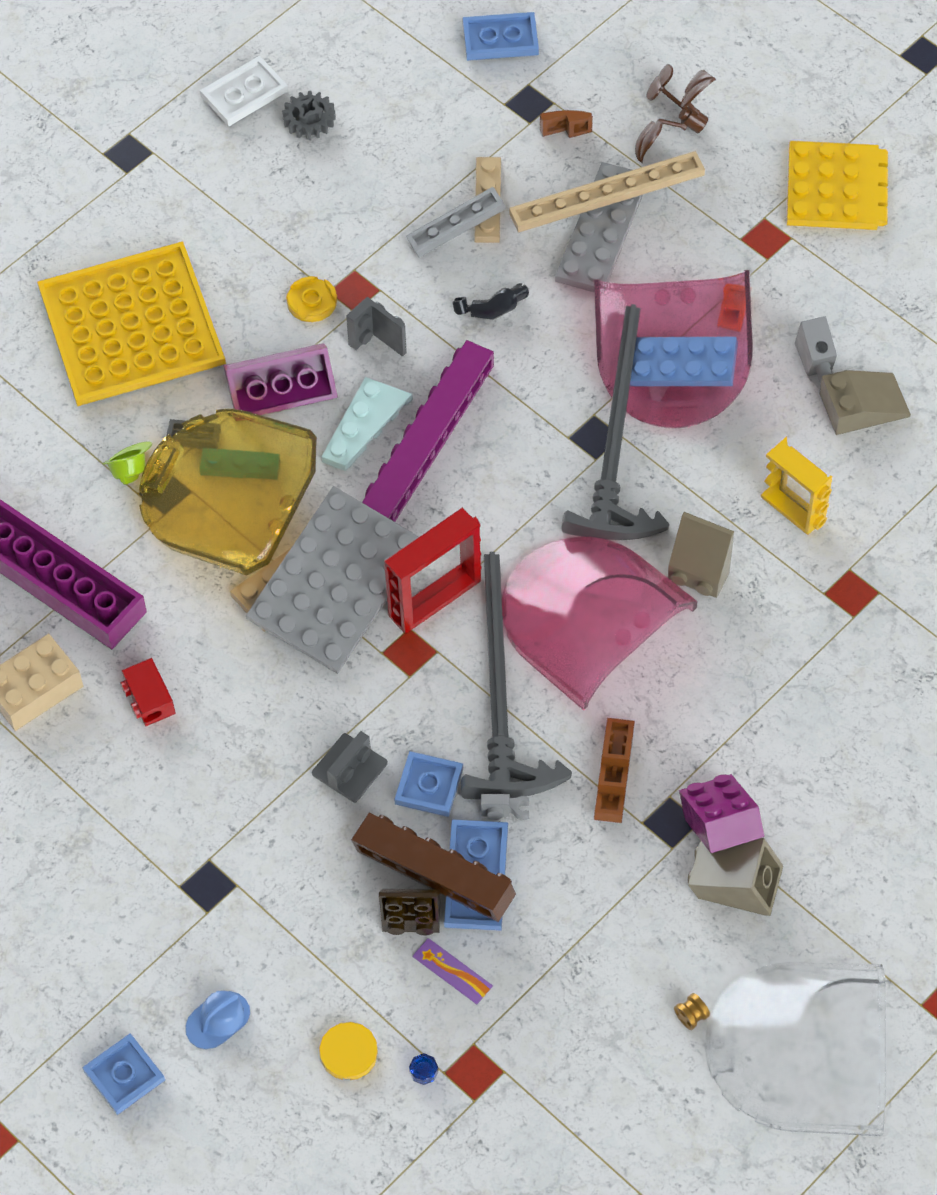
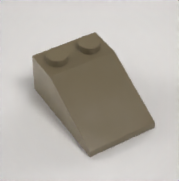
M845 370L824 375L821 378L819 394L836 435L909 418L911 415L893 373Z
M683 512L668 566V579L679 586L695 589L702 595H710L717 598L730 573L734 531Z

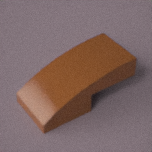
M561 110L540 114V131L543 137L563 131L567 132L569 138L592 132L593 116L590 112Z

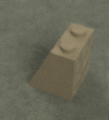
M759 838L714 853H710L700 840L699 846L695 849L693 868L688 874V886L697 898L771 916L783 864L765 838Z

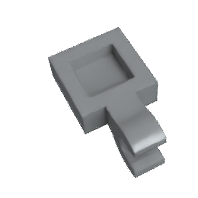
M481 794L482 817L501 819L503 817H510V813H512L519 820L529 819V811L519 809L520 806H529V797L510 798V794Z

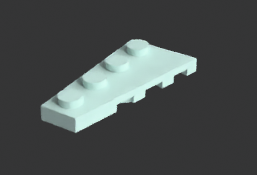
M365 377L321 456L322 463L346 471L367 449L370 441L373 438L376 439L382 433L385 425L399 415L400 409L413 400L412 394Z

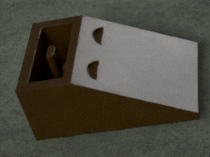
M382 889L379 891L382 932H388L392 935L416 932L424 936L440 933V890Z

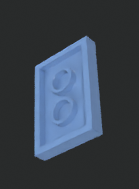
M534 12L463 17L467 60L539 55Z

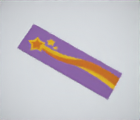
M429 938L412 956L476 1005L493 987L492 984Z

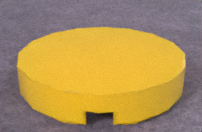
M315 276L301 278L295 281L287 292L288 310L295 318L301 321H322L329 317L336 309L337 294L335 287L328 280L324 279L323 281Z
M354 1022L339 1023L330 1028L322 1037L319 1047L321 1063L325 1070L335 1078L342 1080L343 1078L355 1080L365 1076L375 1066L377 1060V1042L372 1032L362 1024Z

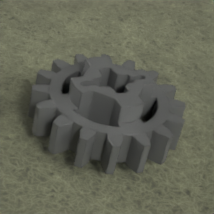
M308 91L305 96L302 92H299L298 98L291 96V103L285 102L284 104L285 110H282L284 126L289 127L290 134L297 132V138H300L302 135H306L307 140H310L311 135L320 138V132L327 134L328 127H334V120H336L334 103L329 102L328 96L321 98V92L312 95V92Z

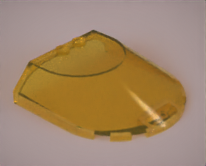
M218 409L216 414L206 417L199 414L183 422L184 428L172 437L168 434L159 443L150 456L141 477L139 491L142 493V504L139 507L145 524L149 527L152 534L166 547L178 553L247 576L270 563L316 472L317 437L310 429L238 409Z

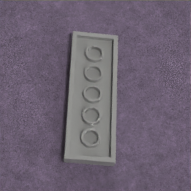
M602 162L594 182L631 171L632 169ZM643 195L581 213L555 275V282L603 295Z

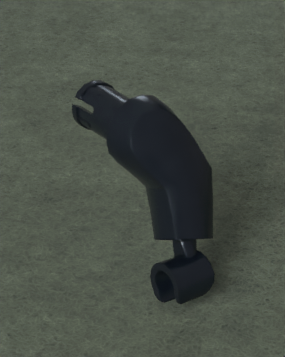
M518 283L511 289L502 288L488 300H473L471 305L467 304L466 297H457L452 302L454 312L458 315L471 312V317L494 320L514 310L517 302L528 297L529 290L525 284L522 286V283Z

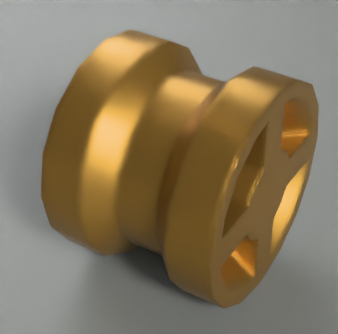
M695 993L690 994L685 1003H678L674 1006L678 1019L689 1030L696 1028L697 1022L700 1020H706L710 1017L707 1005Z

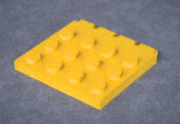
M790 141L787 226L877 230L878 226H886L888 224V151L886 149H879V145Z

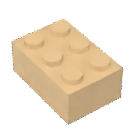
M50 634L45 635L0 665V713L14 731H17L84 687L80 671Z

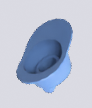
M224 990L212 993L188 1017L185 1027L189 1041L197 1048L212 1049L223 1044L248 1022L250 1006L247 1000L239 993Z

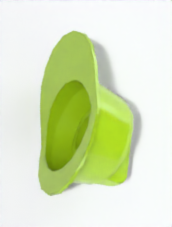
M145 441L126 447L102 464H107L113 477L120 479L124 485L132 483L146 469L145 452L152 446V442Z

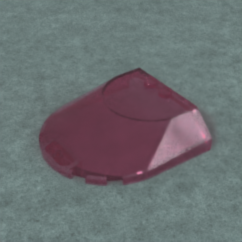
M744 270L742 273L723 278L690 281L618 284L594 280L597 362L600 376L611 397H613L626 306L635 304L637 308H641L637 337H737L738 340L733 386H630L626 413L639 421L656 427L685 428L714 418L734 402L746 384L753 361L750 270Z
M572 537L554 541L536 549L516 566L508 578L503 591L502 613L507 637L515 650L582 710H585L601 683L623 660L677 613L685 609H689L692 612L697 609L698 601L631 549L602 538Z

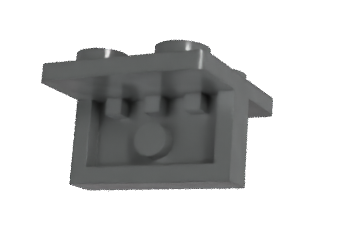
M360 731L355 738L343 733L312 770V776L353 803H356L388 765V761L371 750L370 736Z

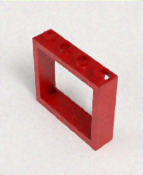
M463 507L384 561L388 614L404 634H407L481 582V525L477 517L469 515ZM459 544L460 564L412 597L410 578Z

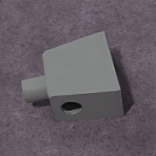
M823 316L802 321L795 340V346L808 376L817 374L821 383L822 376L833 374L832 369L837 357L827 318Z

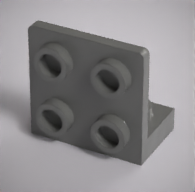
M366 297L346 315L348 345L354 350L367 344L374 335L401 356L407 353L405 323L400 317L393 316L386 311L381 303L374 302L369 297Z

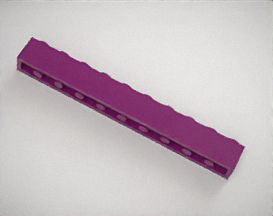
M468 340L465 341L461 348L458 347L456 349L452 363L449 367L446 366L441 373L440 382L437 386L434 385L431 388L425 405H420L413 424L407 425L400 444H395L391 452V458L387 464L383 463L380 467L375 483H370L365 498L362 501L363 504L396 522L494 367V351Z

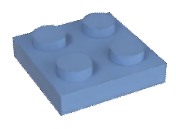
M409 751L394 799L395 805L449 817L462 775L463 763Z
M131 1033L82 1067L84 1073L117 1115L165 1081L164 1075Z

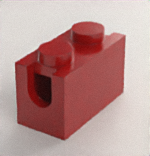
M152 658L122 670L125 678L124 681L120 682L122 690L126 697H132L134 702L130 704L136 719L142 718L145 727L176 714L173 700Z

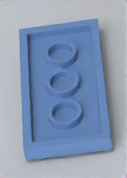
M637 337L630 386H733L738 348L737 337Z
M452 820L450 849L459 852L465 860L471 863L473 861L480 862L489 872L495 875L497 873L505 875L508 822ZM446 897L444 928L502 931V917L499 922H496Z

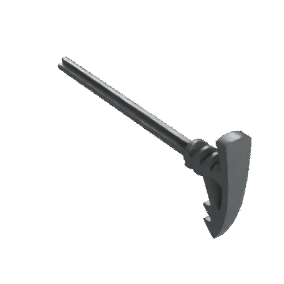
M635 304L625 307L601 480L596 481L594 484L596 492L593 494L592 515L587 519L567 510L563 515L561 526L562 532L566 534L605 540H633L650 537L667 531L669 528V523L659 511H656L654 519H651L643 508L639 509V513L636 516L617 506L619 502L617 494H619L621 487L616 480L641 308H637ZM613 520L624 526L611 525L610 522Z
M489 552V554H484L492 723V738L487 741V748L489 750L487 756L490 762L488 771L491 775L489 780L465 774L461 779V795L464 799H481V794H510V798L531 796L553 789L569 780L572 776V771L559 760H556L555 769H551L542 760L538 761L537 769L514 761L515 752L513 748L515 742L514 739L509 737L500 555L495 554V552ZM511 777L525 782H511Z

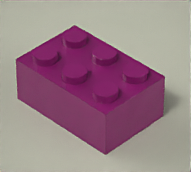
M732 774L718 775L713 780L704 783H692L687 788L679 790L685 821L710 853L765 837L759 806Z

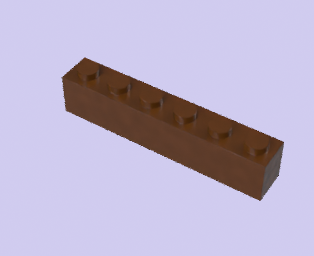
M369 812L351 839L357 852L430 889L440 890V894L496 922L500 921L516 895L511 884L512 881L502 873L495 875L489 872L480 862L473 861L471 863L465 860L459 852L453 849L447 851L441 848L431 838L427 837L424 840L418 837L409 827L403 826L400 828L394 825L393 821L384 815H379L378 817Z

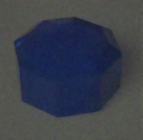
M425 1053L413 1057L409 1065V1072L413 1081L422 1085L433 1082L439 1072L435 1058Z

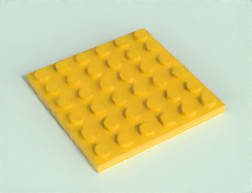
M183 241L37 281L77 406L226 364L224 353Z

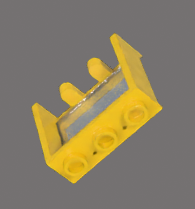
M786 436L766 454V458L770 460L766 468L771 473L764 482L770 487L761 494V498L809 535L814 529L819 530L827 521L826 514L829 507V496L832 491L831 483L833 476L827 477L825 472L795 448L789 447Z

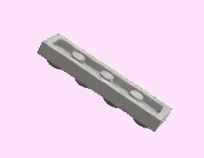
M491 187L411 232L406 237L420 258L500 213L506 207L494 187Z

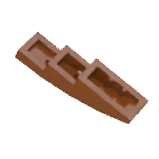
M607 718L594 820L622 823L635 721Z

